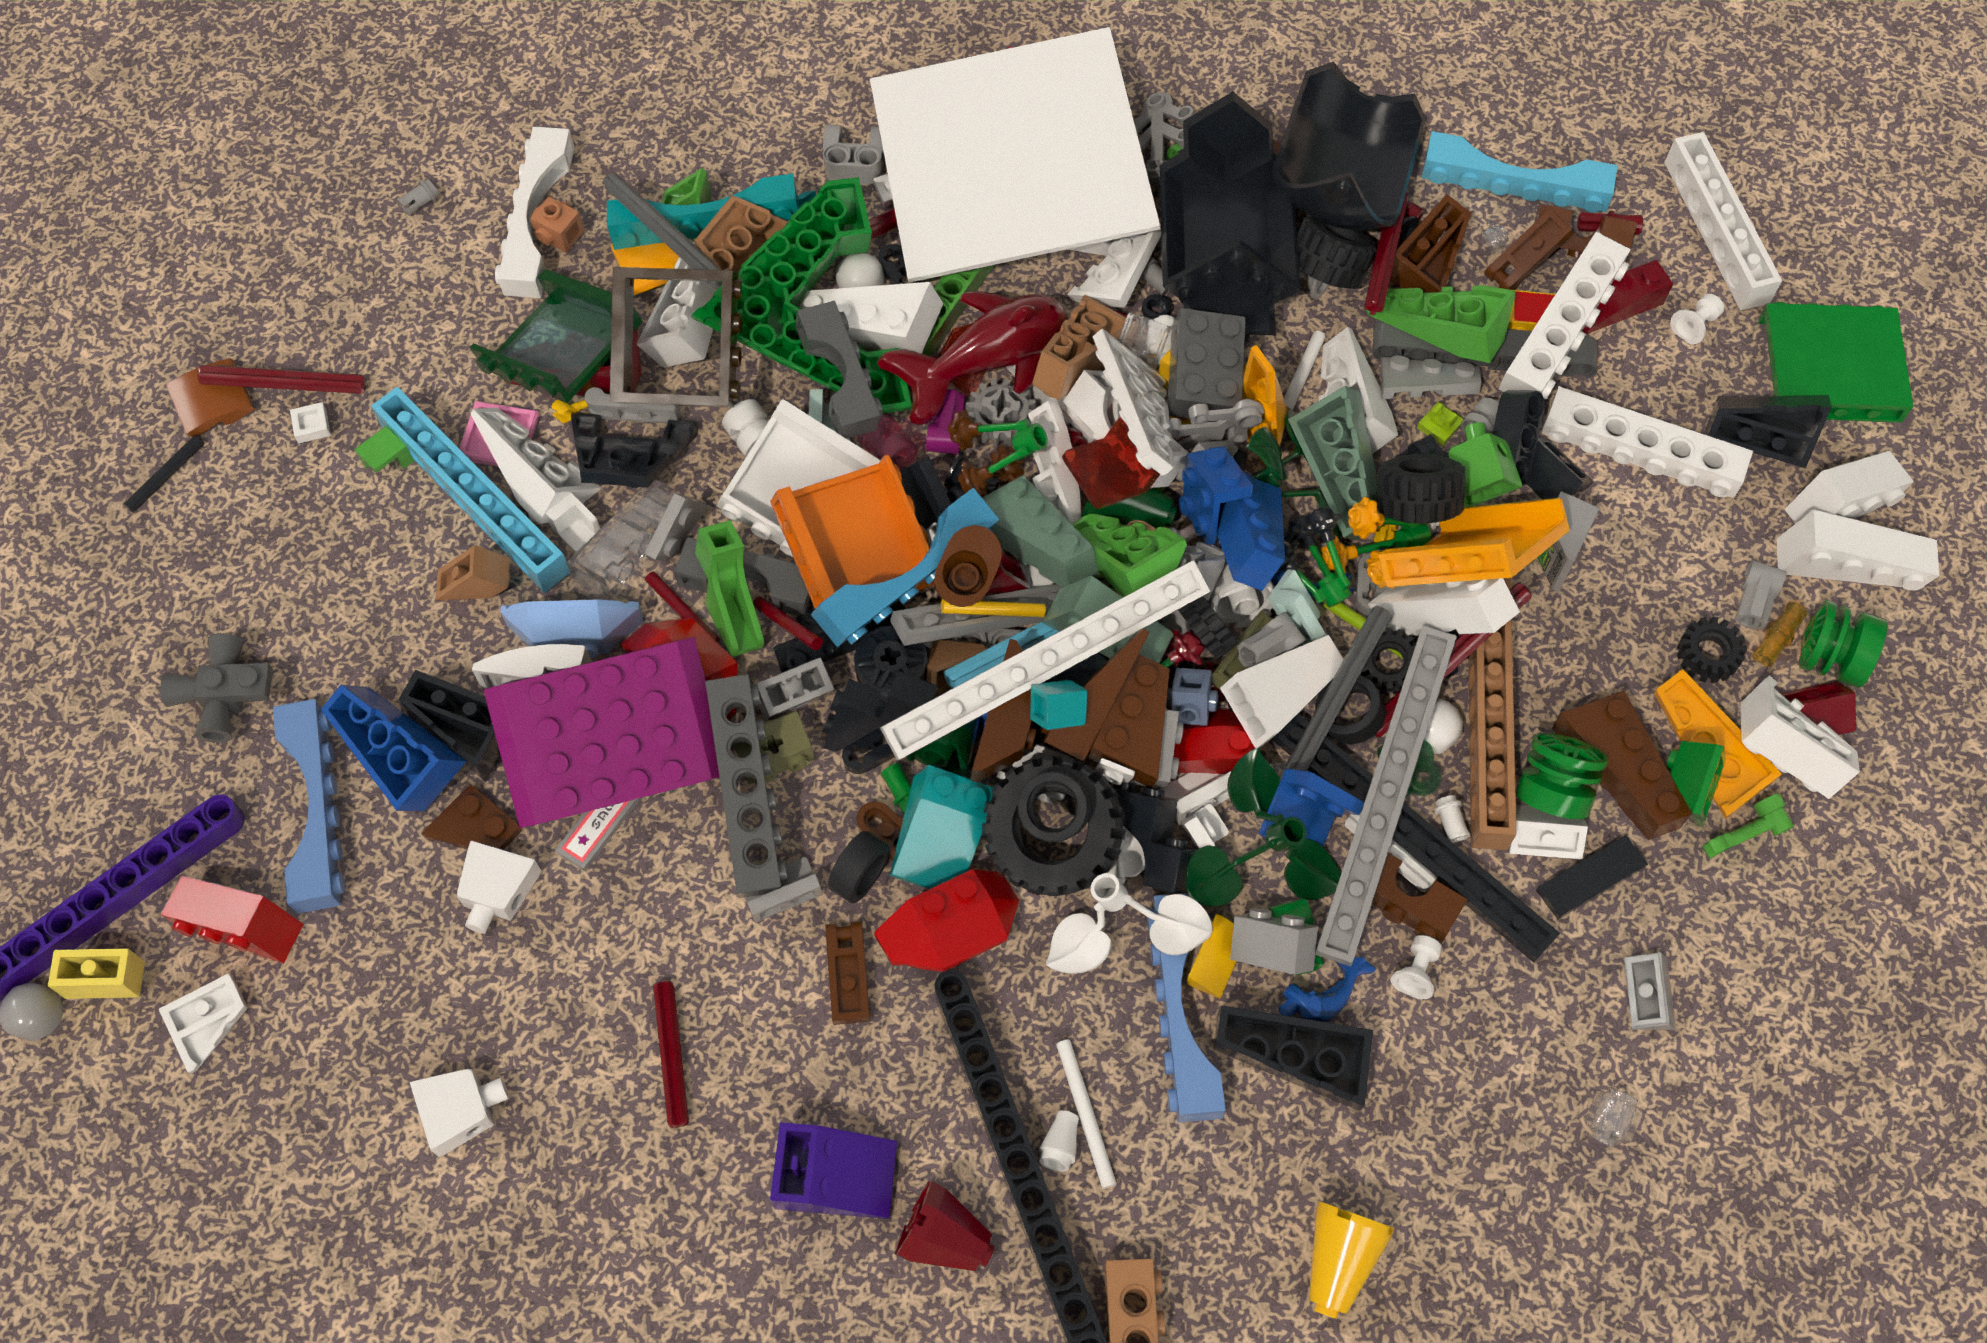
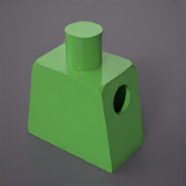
M1476 422L1465 427L1467 441L1452 447L1449 451V458L1461 463L1465 467L1464 507H1473L1521 488L1522 482L1508 443L1498 436L1486 433L1484 423Z

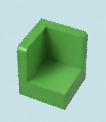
M387 426L354 449L362 464L366 468L371 467L374 472H379L393 460L403 469L414 462L407 446Z

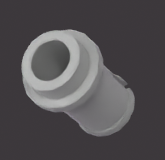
M429 179L424 182L422 180L418 181L419 185L397 199L398 204L404 207L403 210L408 216L412 215L413 212L429 201H436L435 197L439 193Z
M1149 258L1139 279H1145L1161 296H1164L1169 291L1163 287L1162 269L1157 265L1156 259Z

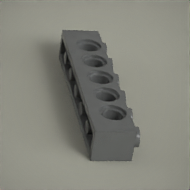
M748 674L705 681L737 895L739 898L767 894L781 888V882L788 881L785 859L777 860L776 846L782 845L780 826L779 824L772 825L770 814L771 810H777L774 788H766L765 775H771V767L768 753L761 754L759 741L766 740L763 718L756 719L754 706L761 705L758 684L751 685ZM735 708L745 710L747 713L746 718L740 723L730 722L727 716L731 710ZM739 743H747L752 747L751 753L745 758H737L732 754L733 748ZM746 777L753 778L758 782L756 789L748 794L742 793L737 789L738 783ZM751 812H756L763 817V821L758 828L748 829L743 825L744 817ZM759 847L767 850L768 858L763 864L754 865L748 861V855L754 848Z

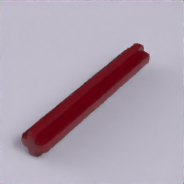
M671 981L655 983L653 991L668 1125L670 1128L687 1126L689 1123L675 989Z

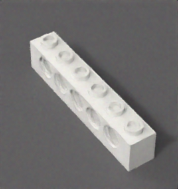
M1701 132L1674 139L1664 163L1740 311L1770 303L1782 279L1705 133Z
M1595 232L1508 368L1499 390L1503 392L1507 390L1539 391L1544 399L1548 398L1556 384L1551 379L1555 373L1563 374L1571 360L1567 356L1570 349L1575 352L1578 350L1586 336L1582 330L1585 326L1589 328L1593 326L1601 310L1597 309V306L1600 302L1606 305L1616 288L1611 285L1614 279L1620 282L1629 268L1630 264L1626 263L1625 260L1631 249Z
M1560 386L1552 401L1541 432L1548 435L1555 442H1568L1580 446L1587 453H1601L1610 456L1620 464L1631 463L1645 468L1652 475L1663 474L1675 478L1680 484L1685 486L1696 485L1708 489L1717 497H1735L1744 482L1753 453L1752 450Z

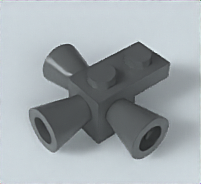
M225 633L210 635L208 637L210 665H198L197 677L168 672L162 676L161 698L166 707L196 700L203 707L204 710L195 731V736L200 740L212 743L230 741L232 734L229 712H242L243 701H269L273 669L269 663L236 664L244 645V641L238 636Z

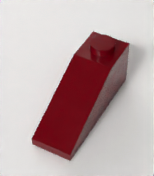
M1657 260L1628 270L1620 282L1614 279L1611 285L1616 288L1606 305L1601 302L1599 303L1597 309L1601 310L1595 323L1591 328L1585 326L1582 332L1589 334L1663 305L1673 286V282Z

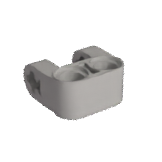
M826 124L823 137V158L826 177L829 180L859 177L860 184H874L873 178L883 175L886 163L879 127H871L869 144L842 143V125Z

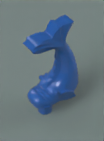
M1365 957L1354 958L1351 967L1336 962L1344 974L1342 981L1337 982L1330 990L1317 994L1313 990L1305 992L1296 984H1289L1283 993L1286 1001L1278 1007V1011L1284 1016L1291 1017L1297 1012L1302 1019L1328 1023L1341 1012L1348 1002L1356 977L1372 974L1376 969L1366 961Z

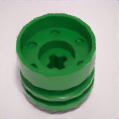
M1825 600L1818 607L1804 632L1798 663L1799 668L1810 671L1816 665V673L1823 676L1826 675L1835 663V680L1860 688L1868 681L1878 662L1885 643L1888 622L1884 618L1861 612L1850 624V607L1841 606L1836 612V602Z
M1554 733L1535 734L1531 742L1533 750L1528 751L1527 761L1534 767L1522 769L1515 790L1516 796L1529 806L1551 815L1568 819H1585L1589 817L1596 798V791L1590 785L1601 782L1603 778L1601 771L1606 769L1608 756L1596 747L1572 737Z

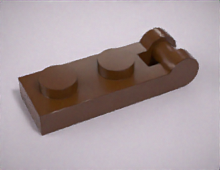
M1550 208L1488 266L1484 275L1490 281L1495 280L1500 285L1499 288L1516 290L1520 283L1574 232ZM1511 264L1516 270L1508 276L1504 271Z
M862 921L851 922V926L837 927L836 923L825 924L833 1025L869 1022L870 1011ZM852 940L853 947L839 948V941Z

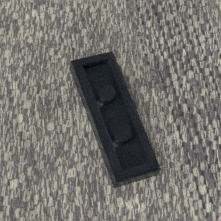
M1625 835L1540 885L1536 891L1556 919L1559 920L1641 871L1648 863Z

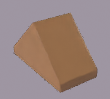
M946 640L933 641L927 664L926 682L938 686L935 696L951 688L944 677L946 669L986 650L987 647L983 644Z

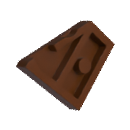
M470 784L421 834L429 841L445 842L464 849H468L470 842L474 841L504 850L523 830L513 819Z

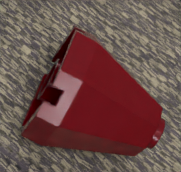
M928 1181L911 1210L913 1214L908 1225L904 1226L900 1234L894 1254L910 1262L976 1271L979 1265L985 1267L995 1248V1245L990 1243L992 1234L946 1188L933 1181Z

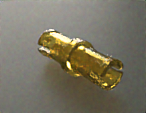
M1789 602L1779 619L1767 628L1766 636L1752 654V658L1768 668L1769 666L1771 668L1781 651L1785 647L1790 646L1795 639L1794 633L1807 617V610L1798 603L1792 602L1791 604Z

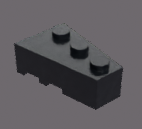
M415 670L399 698L400 703L410 718L467 761L465 765L486 782L500 757L486 697Z

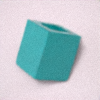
M1071 680L1031 684L1030 720L1046 730L1081 726L1086 723L1087 690Z

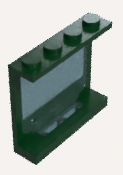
M544 269L537 279L548 294V297L495 352L474 343L469 348L477 358L475 361L476 365L486 374H496L508 383L516 382L526 390L538 391L550 400L555 398L568 403L611 357L612 292ZM633 306L634 332L643 321Z

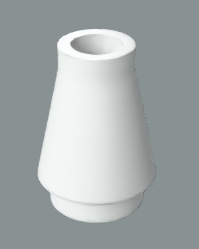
M1069 1111L1057 1112L1056 1118L1038 1150V1153L1041 1155L1039 1162L1044 1167L1054 1171L1065 1172L1069 1170L1070 1164L1075 1163L1077 1124L1079 1121V1117Z

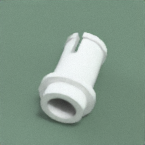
M1455 795L1438 799L1435 802L1436 808L1434 812L1440 816L1447 838L1452 843L1468 839L1470 833L1467 830L1460 810L1462 802L1457 800Z

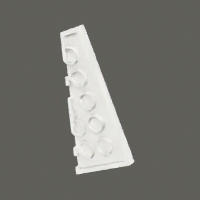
M1102 328L1093 336L1098 349L1095 353L1105 367L1103 371L1104 376L1113 387L1111 394L1120 405L1121 410L1119 414L1128 425L1129 431L1127 435L1138 450L1136 457L1146 469L1150 470L1153 468L1162 476H1165L1174 468L1173 451L1168 444L1171 440V434L1166 430L1170 427L1168 404L1164 400L1167 396V390L1162 387L1166 384V379Z

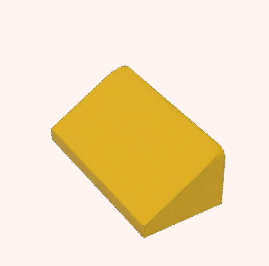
M1219 914L1215 915L1212 921L1213 932L1210 938L1203 942L1186 983L1221 999L1237 962L1230 960L1234 923Z

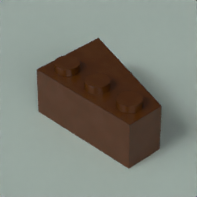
M1446 194L1397 249L1390 281L1400 289L1420 288L1423 290V293L1441 292L1442 287H1446L1471 212Z

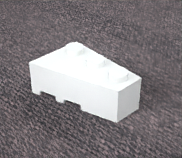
M1887 451L1821 471L1785 508V511L1795 524L1813 510L1856 519L1864 514L1873 512L1885 504L1888 507L1895 505L1906 496L1904 491L1914 481L1894 455Z
M1769 675L1740 702L1742 742L1752 753H1760L1772 761L1774 766L1781 772H1789L1801 780L1803 785L1810 791H1818L1830 799L1860 772L1858 753L1823 721L1816 725L1800 711L1804 707L1800 701L1795 698L1790 703L1774 689L1778 682Z

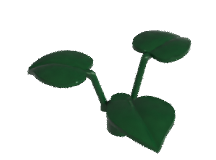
M1289 410L1285 416L1287 431L1296 445L1295 450L1291 454L1281 459L1282 454L1279 444L1267 427L1256 430L1246 448L1257 454L1267 466L1251 474V476L1278 488L1283 485L1282 481L1287 476L1285 465L1301 453L1307 461L1288 421L1289 418L1296 415L1294 411ZM1319 489L1281 491L1282 498L1314 496L1319 508L1329 507L1323 493ZM1338 525L1333 528L1334 535L1344 544L1345 538Z
M1259 748L1249 751L1237 761L1229 775L1227 790L1231 803L1239 812L1248 813L1254 810L1257 818L1274 822V824L1270 825L1266 831L1265 844L1234 859L1230 863L1226 853L1215 846L1202 847L1191 855L1186 868V890L1190 898L1201 905L1221 906L1234 900L1242 889V879L1233 868L1271 848L1277 852L1288 850L1286 857L1290 862L1284 869V877L1289 889L1297 897L1305 898L1306 900H1318L1336 892L1341 872L1321 845L1306 839L1307 831L1304 823L1297 817H1287L1284 819L1282 814L1276 816L1267 813L1279 786L1280 778L1264 759Z

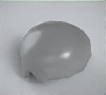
M28 982L13 987L2 999L0 1004V1025H2L4 1031L12 1036L28 1041H36L55 1030L61 1022L64 1007L59 995L55 991L44 985Z

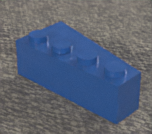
M1243 471L1253 484L1252 496L1220 503L1217 536L1233 580L1263 591L1285 561L1281 488L1257 480L1249 473Z
M341 684L321 708L323 714L396 811H425L467 762L370 687Z

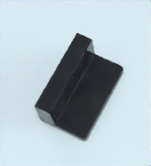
M1547 437L1538 438L1531 475L1526 483L1543 500L1558 498L1561 491L1574 496L1576 492H1584L1590 487L1594 481Z
M929 456L900 470L901 484L906 495H910L914 502V514L919 525H922L926 531L934 522L938 523V517L951 505Z

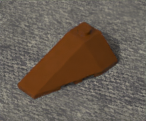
M1145 629L1138 630L1081 686L1087 690L1086 723L1081 726L1046 730L1042 727L1040 732L1045 734L1042 741L1084 762L1150 633Z

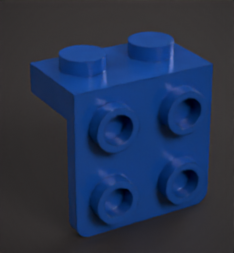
M1224 446L1213 447L1186 455V466L1182 470L1184 487L1183 496H1180L1179 499L1182 514L1187 516L1193 524L1195 533L1201 536L1205 543L1212 545L1216 543L1220 503L1251 497L1253 484Z

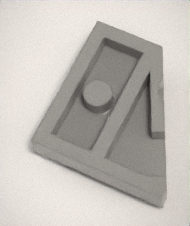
M674 493L645 554L665 562L674 557L679 551L683 540L708 509L709 505L698 499Z

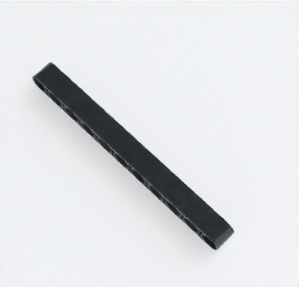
M950 969L941 972L934 984L938 1007L1066 1343H1107L968 981L964 974L958 970ZM951 984L961 988V992L955 997L945 996L942 990ZM961 1018H968L975 1024L972 1029L965 1032L959 1031L954 1026ZM981 1052L987 1056L988 1060L982 1066H973L968 1062V1057L972 1053ZM986 1087H996L1002 1093L999 1099L990 1102L983 1099L980 1095ZM1005 1121L1011 1123L1015 1131L1009 1137H1001L995 1133V1126ZM1015 1157H1021L1028 1162L1029 1167L1023 1173H1013L1007 1166L1008 1162ZM1035 1193L1039 1195L1043 1200L1041 1207L1037 1210L1026 1209L1021 1203L1022 1198L1026 1194ZM1041 1230H1051L1055 1233L1057 1242L1053 1246L1045 1248L1036 1242L1035 1236ZM1056 1267H1065L1071 1273L1072 1279L1066 1285H1056L1050 1279L1049 1273ZM1073 1304L1080 1305L1086 1312L1085 1320L1078 1324L1067 1321L1064 1316L1066 1307Z

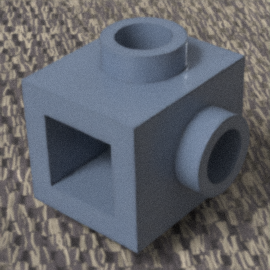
M1176 668L1173 685L1167 689L1166 708H1172V711H1179L1178 722L1207 726L1210 711L1216 712L1218 703V691L1212 690V670Z

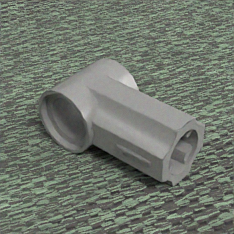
M1751 560L1744 574L1748 577L1744 585L1741 584V588L1744 590L1735 621L1741 626L1753 630H1763L1768 623L1774 600L1778 597L1784 584L1786 571Z
M1283 612L1262 627L1258 633L1237 646L1238 659L1245 668H1250L1298 648L1306 639L1288 614Z

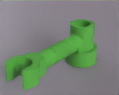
M1779 793L1765 798L1753 805L1760 819L1708 841L1709 843L1703 845V848L1709 858H1712L1769 830L1772 831L1774 836H1777L1792 829L1794 825L1784 809L1787 805Z

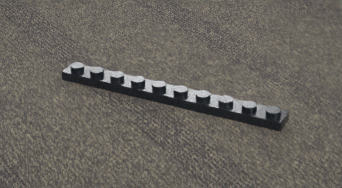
M1298 713L1271 740L1291 755L1309 721ZM1325 736L1307 770L1365 803L1373 775ZM1405 802L1403 803L1392 839L1437 877L1436 880L1468 899L1465 904L1535 963L1560 933Z

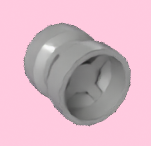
M1481 398L1474 407V413H1469L1461 422L1464 434H1466L1465 427L1476 422L1484 423L1486 433L1493 434L1499 403L1492 398Z

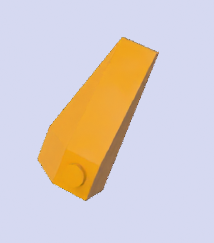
M1255 345L1250 348L1243 379L1242 400L1252 399L1255 402L1261 403L1264 413L1260 424L1248 428V438L1246 440L1249 442L1256 430L1267 427L1274 435L1280 447L1288 409L1274 368L1259 347Z

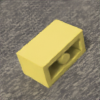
M129 948L54 950L48 987L65 999L140 997L145 961Z

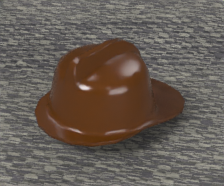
M977 525L963 527L954 533L946 546L934 577L936 591L944 601L953 606L967 607L973 606L984 598L993 582L1002 557L1001 544L996 535L986 527Z

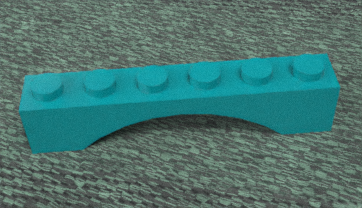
M793 173L761 178L750 187L733 195L770 211V214L788 222L790 217L799 209V198ZM731 196L712 202L692 205H671L645 200L683 235L691 239L697 238ZM617 199L607 201V228L614 250L663 243Z

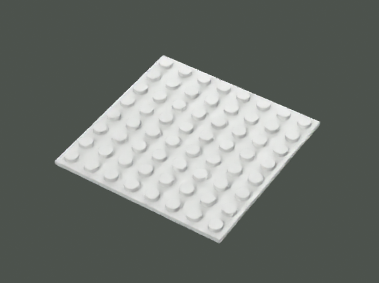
M1110 27L870 78L909 283L1160 230V223Z

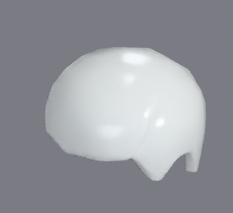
M866 253L846 256L839 262L835 270V278L839 288L885 285V275L880 262L874 256Z
M1440 698L1436 700L1421 747L1422 752L1444 753L1448 748L1455 745L1462 736L1464 720L1459 710L1449 701Z

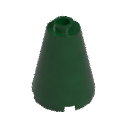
M1103 456L1081 518L1088 514H1098L1118 518L1122 525L1140 520L1157 529L1158 527H1164V525L1171 527L1177 508L1172 506L1173 499L1155 487H1146L1138 481L1137 475L1111 458Z
M980 716L907 755L906 758L911 763L916 759L927 766L931 765L956 775L963 774L964 777L970 767Z

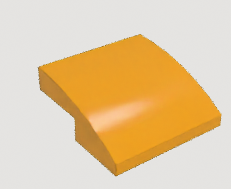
M664 242L614 250L613 244L610 245L619 267L673 269L679 258ZM634 279V295L664 285L668 280Z

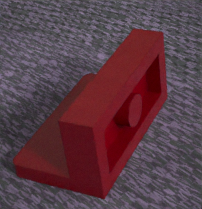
M1838 681L1780 693L1790 703L1795 698L1804 705L1800 711L1816 725L1823 721L1838 735L1856 730L1855 692Z

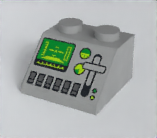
M1562 491L1558 498L1563 500L1570 531L1537 557L1552 590L1557 592L1562 587L1600 509Z

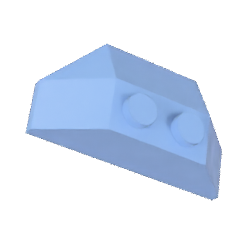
M598 599L522 602L501 606L500 610L506 625L528 646L546 644L586 646L591 659L596 658L598 654H608L643 623L644 617L639 602L629 601L623 603L616 600Z

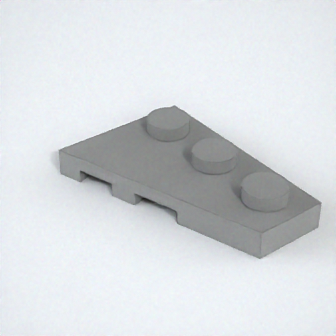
M1399 355L1382 357L1381 360L1382 399H1393L1394 393L1408 392L1410 398L1422 397V392L1435 391L1442 396L1479 394L1482 383L1480 367L1470 363L1449 364L1441 363L1435 359H1426L1424 361L1411 360Z

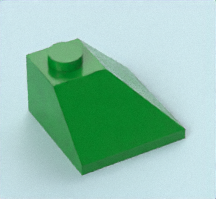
M1681 741L1679 750L1672 749L1666 768L1671 770L1670 775L1687 804L1694 823L1697 826L1704 827L1726 762L1724 746Z

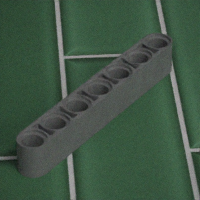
M1378 320L1373 326L1372 355L1375 359L1379 360L1380 357L1399 355L1411 360L1424 361L1426 359H1435L1441 363L1453 364L1466 362L1474 366H1486L1489 370L1507 371L1532 331L1507 329L1504 343L1492 361L1487 363L1458 357ZM1585 336L1576 352L1571 349L1568 352L1567 356L1571 360L1563 374L1555 373V376L1574 377V375H1585V378L1595 376L1597 373V341L1592 337Z

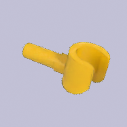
M556 400L552 404V409L556 411L553 413V416L560 422L567 423L571 420L572 413H577L587 408L588 405L586 400L575 402L571 405Z

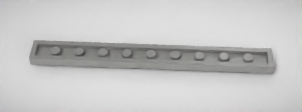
M1422 625L1315 955L1350 967L1352 966L1457 637L1455 635Z

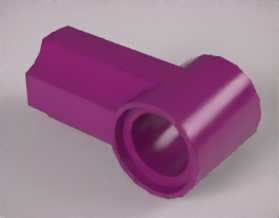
M947 389L943 406L933 419V422H929L926 452L960 454L959 445L951 441L950 434L948 433V426L951 420L955 419V413L961 412L965 407V396L958 393L957 390Z

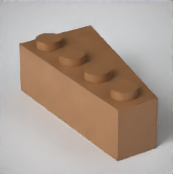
M1084 295L1080 305L1073 309L1070 318L1063 322L1060 331L1054 334L1042 350L1032 385L1042 390L1045 395L1051 398H1056L1057 400L1064 398L1068 395L1084 370H1105L1103 363L1096 356L1095 352L1098 349L1093 336L1103 328L1130 349L1138 324Z

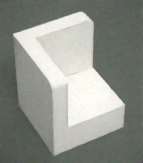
M572 493L545 513L551 528L575 552L581 550L602 533L597 518Z

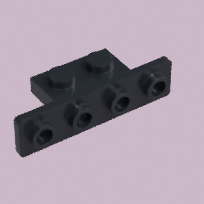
M900 600L890 606L893 611L905 609L904 604ZM812 609L806 614L796 617L797 622L822 638L823 644L821 648L813 650L799 639L794 638L775 645L773 650L780 671L783 673L820 657L822 662L852 652L856 650L858 643L865 635L852 645L847 640L837 647L812 617L811 614L815 610ZM892 614L878 625L874 620L865 626V629L868 631L867 633L878 627L892 625L890 622Z

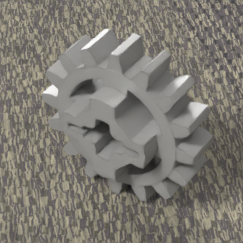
M1005 378L1002 385H998L995 379H991L990 387L987 388L981 383L979 384V393H970V402H966V410L969 416L974 418L975 423L981 422L982 425L1016 423L1027 419L1029 424L1032 425L1028 413L1036 409V401L1030 399L1031 391L1029 389L1018 394L1013 391L1014 386H1009L1008 379ZM1002 406H1004L1003 412H1001V415L998 418L999 411H1001ZM1017 430L983 432L981 442L985 443L990 438L993 439L995 447L998 446L1000 440H1004L1007 446H1011V439L1016 435Z

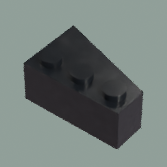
M1829 395L1717 397L1707 422L1706 435L1752 450L1755 454L1806 468L1831 410Z

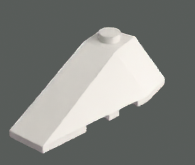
M479 408L472 410L471 416L516 500L528 512L532 520L539 524L549 523L545 513L570 493L581 503H584L601 490L599 485L581 483L579 466L576 463L570 461L567 465L553 455L556 449L548 443L543 445L528 437L529 430L500 409Z

